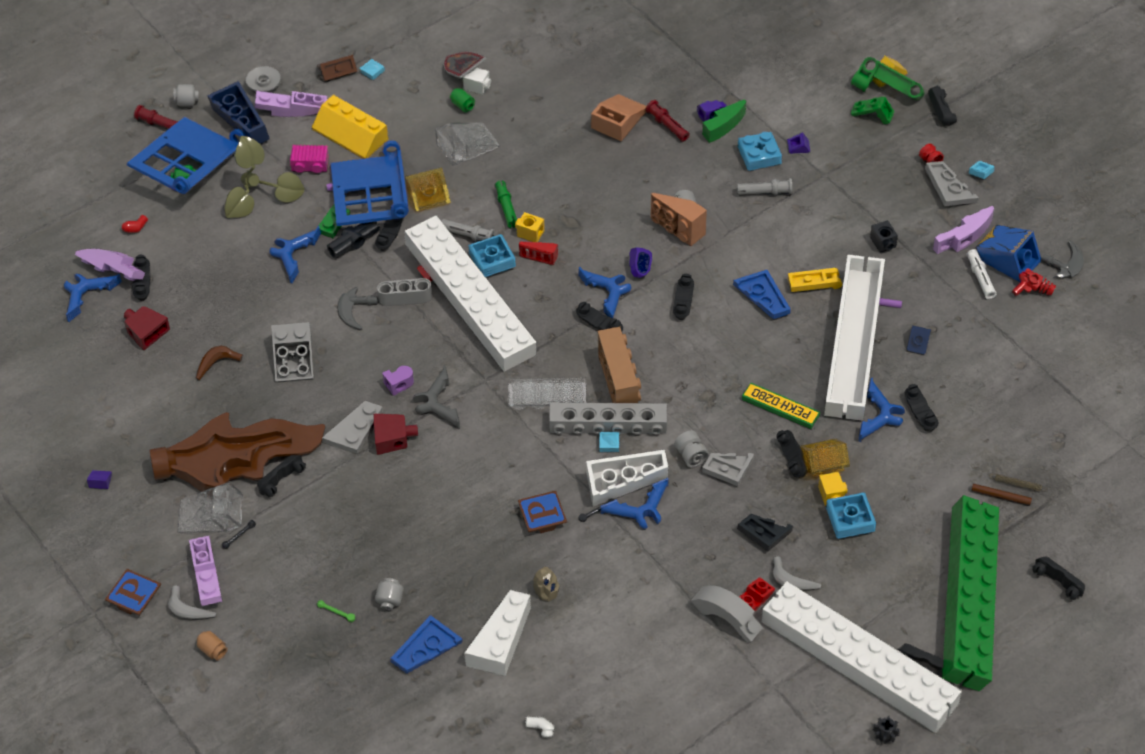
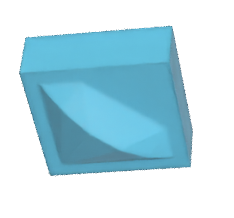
M373 59L360 68V73L372 80L385 71L384 66Z
M978 161L969 168V174L985 179L994 172L993 165Z
M600 432L599 452H619V432Z

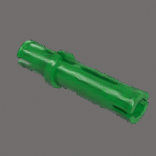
M502 180L501 185V182L497 181L495 183L498 194L497 200L501 203L508 228H512V226L515 228L517 217L511 202L512 196L507 190L506 182Z

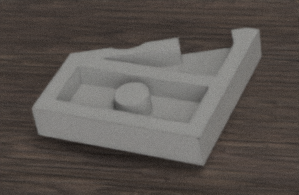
M711 453L702 467V472L739 486L754 460V454L748 453V456H736V453Z

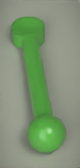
M323 600L317 602L319 608H326L347 618L348 622L355 621L354 614L344 613L325 604Z

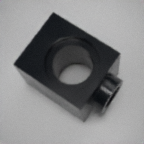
M888 220L871 226L870 238L880 253L896 248L898 235Z

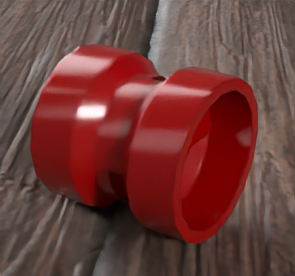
M931 143L926 144L919 152V157L927 161V163L940 162L944 159V155L940 151H936V147Z

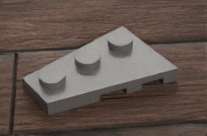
M943 161L926 163L925 170L944 206L978 202L979 197L976 194H971L968 191V186L965 183L961 184L957 180L956 174Z
M364 401L322 437L323 443L358 454L374 428L373 414H382L383 407Z

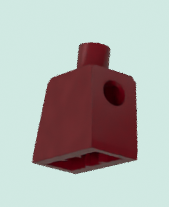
M146 306L141 307L136 312L128 309L123 315L126 319L127 333L142 350H146L170 330L168 318Z
M373 414L377 455L406 449L408 447L407 437L418 436V426L406 425L404 415Z

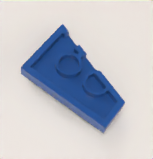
M430 615L391 657V662L407 674L461 644L463 639Z

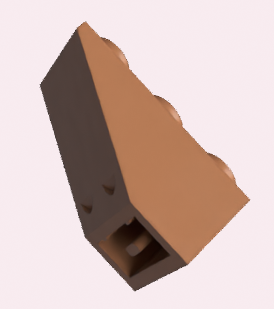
M617 94L601 102L591 113V128L622 141L644 115L646 106Z
M657 193L651 194V219L654 223L661 225L669 233L674 234L682 242L690 246L706 235V209L692 200Z

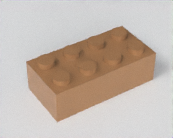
M620 327L598 331V357L612 403H638V401H641L639 391L641 389V382L635 376L637 373L635 363H631V350L626 347V334H622Z

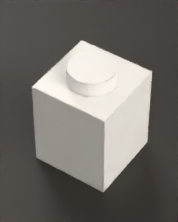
M475 67L463 76L464 90L483 95L485 90L490 87L491 79H489V71Z

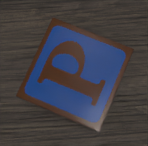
M556 490L518 500L528 532L539 530L540 533L555 530L557 525L567 523Z
M126 569L105 598V601L116 605L121 611L128 614L135 613L140 616L162 584Z

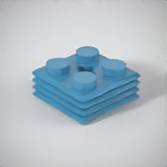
M763 132L738 138V149L747 170L781 164L782 154L772 132Z
M502 234L468 245L469 255L485 277L516 266L515 256Z
M864 492L827 500L826 509L837 538L875 531L876 521Z

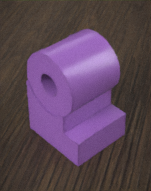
M400 366L393 373L390 370L382 373L383 383L393 396L411 387L414 383L413 370L409 366Z

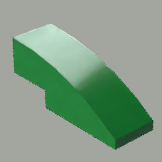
M743 99L714 111V118L703 122L702 135L709 143L720 139L736 127L746 114V100Z

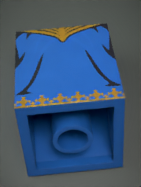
M995 225L976 246L981 261L1018 282H1021L1019 279L1020 273L1025 272L1027 268L1033 271L1042 260L1034 232L1031 230Z

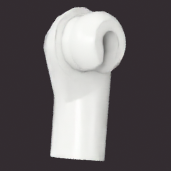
M527 717L526 728L542 729L543 737L553 736L554 725L548 720L540 717Z

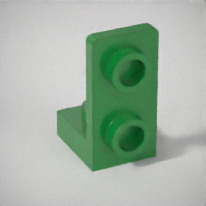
M886 96L875 97L855 102L851 115L857 116L876 112L883 124H889L894 110Z

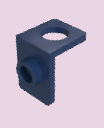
M912 325L907 350L925 354L932 329Z

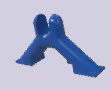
M319 226L316 230L292 240L277 238L274 242L278 247L282 248H270L269 253L271 256L282 259L291 284L299 273L298 262L293 260L292 254L294 250L307 247L308 244L315 245L321 235Z
M579 267L578 274L586 286L592 284L593 287L599 286L608 290L609 296L608 299L604 300L603 312H605L606 316L613 318L619 297L630 292L631 284L618 285L625 281L624 275L608 278L582 270Z
M120 273L116 276L86 279L81 274H75L74 277L79 282L78 284L74 285L66 281L64 288L71 293L68 311L65 314L67 321L70 322L81 313L80 306L83 304L81 298L88 290H102L103 288L110 291L122 282Z
M873 378L870 379L867 398L872 399L871 402L878 406L880 415L873 419H868L867 422H861L859 442L886 424L900 426L903 423L902 418L891 414L902 415L905 413V409L900 405L890 404L873 382Z
M666 478L652 484V491L647 493L648 500L646 504L634 507L627 505L626 502L619 504L616 499L601 505V514L609 513L636 519L639 526L643 529L648 528L644 519L646 516L652 517L659 524L661 515L656 508L668 486L669 479Z

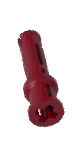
M652 100L648 103L645 111L653 115L658 123L664 124L682 142L689 138L690 133L669 115L668 110L663 109L657 100Z
M141 104L136 107L134 112L136 120H144L149 125L157 124L170 129L177 123V121L159 115L154 109L144 108Z

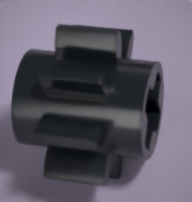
M890 716L883 719L879 717L878 724L873 725V731L876 732L875 739H879L883 744L890 741L894 743L895 736H899L900 729L897 728L898 721H893Z

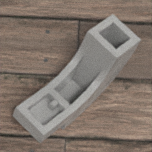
M713 585L703 586L691 599V602L703 616L714 614L724 618L746 642H752L763 628L752 615L755 611L740 597L724 588Z

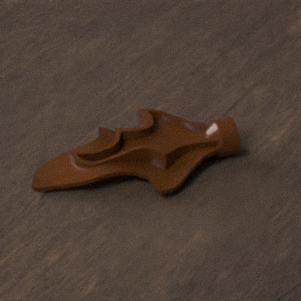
M225 412L209 421L195 434L171 447L149 449L154 479L160 480L174 475L187 481L207 496L216 499L228 497L226 485L230 480L239 477L261 480L268 460L278 456L304 455L313 452L321 445L326 427L325 424L302 425L283 419H267L244 428H232L229 421L230 414Z

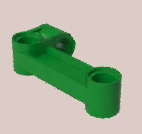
M868 57L863 61L851 80L853 86L866 92L872 80L876 78L913 100H920L925 94L921 84L873 57ZM870 62H874L875 68L867 70V65ZM914 88H920V93L918 95H912V90Z

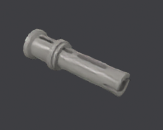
M792 178L778 181L773 179L771 182L737 184L738 195L759 193L777 195L778 193L789 192V194H792L793 192Z
M446 219L441 221L449 232L471 237L476 242L496 235L494 229H483L479 225L472 227Z

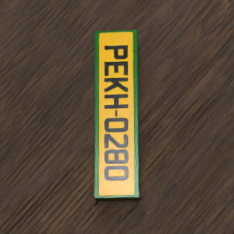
M750 383L742 395L743 401L809 429L813 428L820 416V411L754 383Z

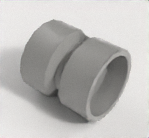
M686 431L676 438L674 445L688 467H698L708 459L709 452L695 431Z

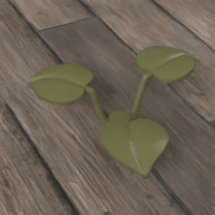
M240 136L235 150V161L241 168H250L241 176V182L246 191L241 187H235L229 192L225 202V216L227 218L249 215L254 208V199L248 195L249 187H256L258 183L276 187L275 197L282 202H292L300 198L305 188L299 177L294 173L285 172L281 174L277 179V184L259 180L258 175L252 173L255 165H259L264 161V150L254 139Z

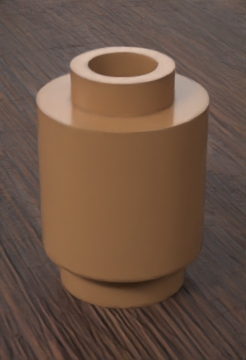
M202 632L198 636L197 647L211 659L218 661L227 653L228 648L225 646V642L213 632Z

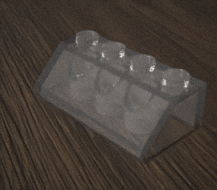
M586 378L509 379V406H513V409L516 410L525 409V406H532V409H544V406H550V403H586Z

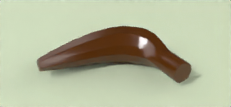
M222 345L211 348L200 362L196 379L200 380L217 360L231 358L241 361L243 354L234 352L232 349Z

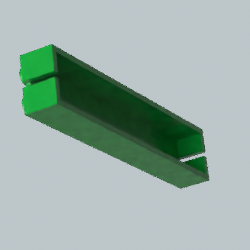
M963 495L952 506L942 679L958 685L963 682L964 687L980 692L992 681L999 507L985 502L979 504V500Z

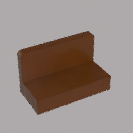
M353 55L317 65L321 70L324 81L357 72Z

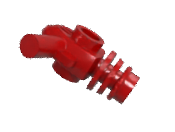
M1027 268L1025 272L1019 274L1021 282L1012 290V293L1018 296L1023 290L1031 292V290L1037 291L1040 288L1038 293L1043 290V294L1047 291L1046 295H1052L1056 285L1053 282L1049 285V280L1045 283L1047 278L1043 282L1042 275L1034 273Z

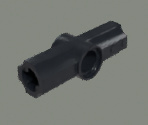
M375 221L360 223L355 227H346L340 237L327 244V250L333 258H338L351 248L359 249L364 244L365 239L380 230L378 223Z

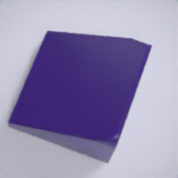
M804 133L787 139L790 154L810 152L809 140Z
M92 470L87 478L88 487L108 489L112 471Z

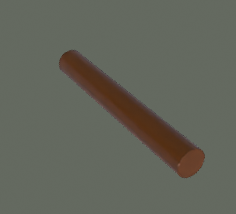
M974 483L971 489L973 492L1030 505L1032 500L1030 497Z

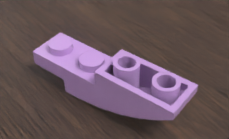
M256 91L255 108L271 110V116H307L318 114L321 105L327 100V96L292 91L291 96Z
M994 207L981 209L977 213L965 216L961 220L960 227H955L946 233L936 236L933 250L937 254L950 248L958 252L974 243L989 227L993 218Z
M84 249L75 253V255L82 258V262L94 265V269L100 272L108 270L123 273V277L131 281L143 279L145 272L132 266L134 258L120 252Z
M209 536L189 540L201 605L222 602Z

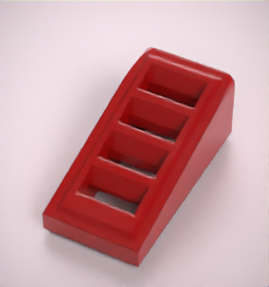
M520 241L519 256L554 265L558 257V244Z

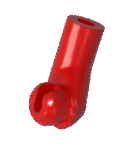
M141 215L137 221H126L121 226L122 231L138 233L148 222V218L145 215Z

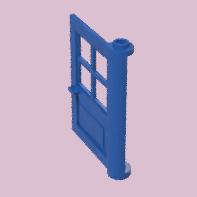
M183 117L128 161L127 166L181 194H186L235 153L239 143L235 134L239 137L246 136V134L240 129H235L230 133L229 140ZM164 146H167L183 154L173 161L157 152ZM155 156L169 163V165L160 172L144 164V162ZM186 156H189L203 165L194 172L178 163ZM175 166L190 174L187 179L181 176L173 179L165 173Z
M387 141L384 143L383 153L385 156L331 163L337 226L399 219L407 216L409 208L401 149L398 142ZM395 147L396 150L394 152H388L387 148ZM391 186L392 196L370 198L371 188ZM366 189L367 199L345 201V193H348V191ZM393 200L390 210L372 212V202ZM368 204V213L347 215L346 206Z

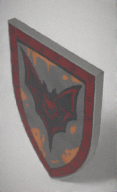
M474 52L452 54L446 56L444 69L448 74L461 79L487 58Z

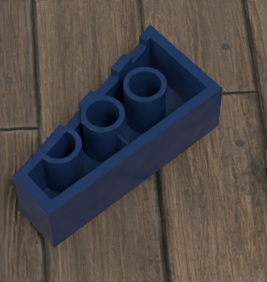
M239 81L207 95L212 110L234 129L242 130L247 137L254 139L259 144L270 139L265 124Z

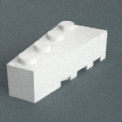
M665 450L586 461V474L593 507L607 502L610 498H618L668 478Z
M513 590L509 591L466 650L465 664L467 667L506 676L531 609L530 595Z

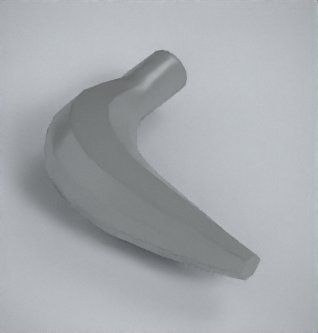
M774 557L773 575L781 586L787 581L800 590L821 588L819 583L797 578L783 569L781 557Z
M176 585L172 587L168 606L176 616L187 619H203L216 616V612L185 604L180 599V587Z

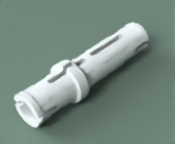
M976 249L968 251L966 256L971 263V270L976 274L985 298H994L997 292L986 272L985 263L981 261Z

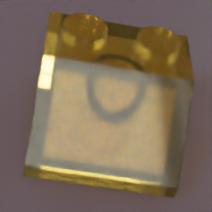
M442 167L404 176L409 196L416 211L451 203Z
M836 438L800 446L808 472L814 474V476L824 475L826 471L831 470L833 472L844 471L845 467H850L847 445Z

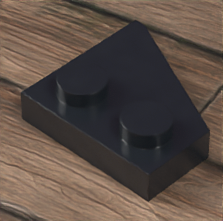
M754 514L748 515L738 523L737 530L766 551L772 549L789 535L793 529V526L790 524L784 527L775 524V520L764 519Z

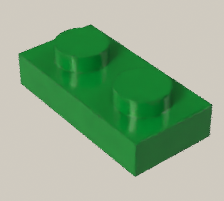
M333 204L319 224L320 234L330 238H334L342 227L336 224L335 204ZM346 208L347 215H350V209Z

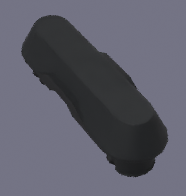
M940 86L930 88L928 96L939 121L946 126L955 124L957 116L951 112L948 103L945 102V90L941 89Z
M404 217L385 221L375 241L377 248L381 251L388 250L400 231Z
M140 254L135 257L136 260L133 266L145 272L143 279H134L133 295L135 298L143 301L150 292V261L145 255Z
M688 273L682 274L677 283L673 314L679 320H684L689 315L692 304L694 280Z
M587 302L579 303L576 309L577 315L598 330L620 327L621 331H623V325L620 320L603 315Z
M910 384L904 392L910 409L926 431H933L938 427V419L928 406L918 385Z
M780 430L776 438L788 460L790 473L796 478L805 476L808 469L803 459L800 445L791 431Z
M290 455L264 476L257 484L260 494L273 497V494L277 493V487L275 486L278 485L282 478L289 476L294 471L302 473V470L306 469V463L302 461V457Z
M1047 556L1035 560V565L1032 566L1033 572L1037 573L1038 576H1042L1045 573L1050 578L1059 581L1067 589L1065 594L1067 597L1070 596L1071 600L1084 595L1085 584Z
M907 643L898 649L900 653L910 659L929 663L931 667L938 669L936 675L942 678L944 659Z

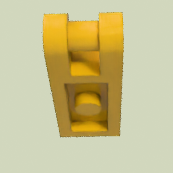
M837 268L788 273L791 292L829 287L839 289L842 287V281L839 278L840 274Z

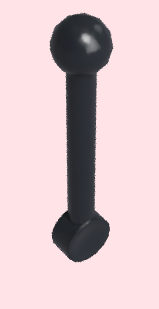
M610 498L607 501V503L613 501L614 499ZM601 506L587 514H580L579 521L585 522L588 517L599 512Z
M250 520L246 527L228 541H224L222 547L224 549L229 548L233 541L248 529L254 528L256 522Z

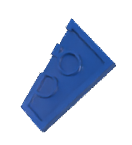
M768 270L733 280V285L772 319L790 314L791 309Z

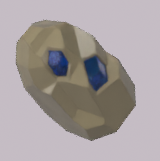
M548 567L538 570L533 579V587L541 600L549 602L555 599L559 592L557 577Z

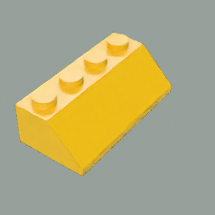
M332 95L321 105L312 126V130L362 159L370 157L388 140L386 124L335 95Z

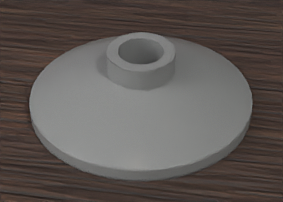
M268 66L257 67L246 76V84L253 91H271L281 81L279 72Z

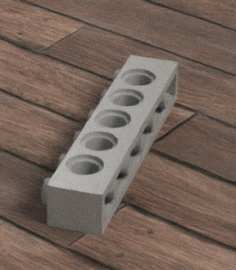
M550 403V433L600 434V432H619V434H666L667 404Z

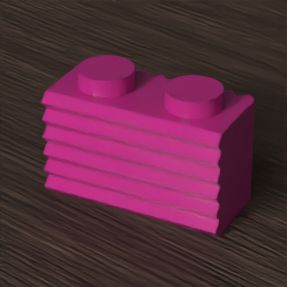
M292 145L290 157L291 171L299 173L303 171L327 172L329 161L328 146Z

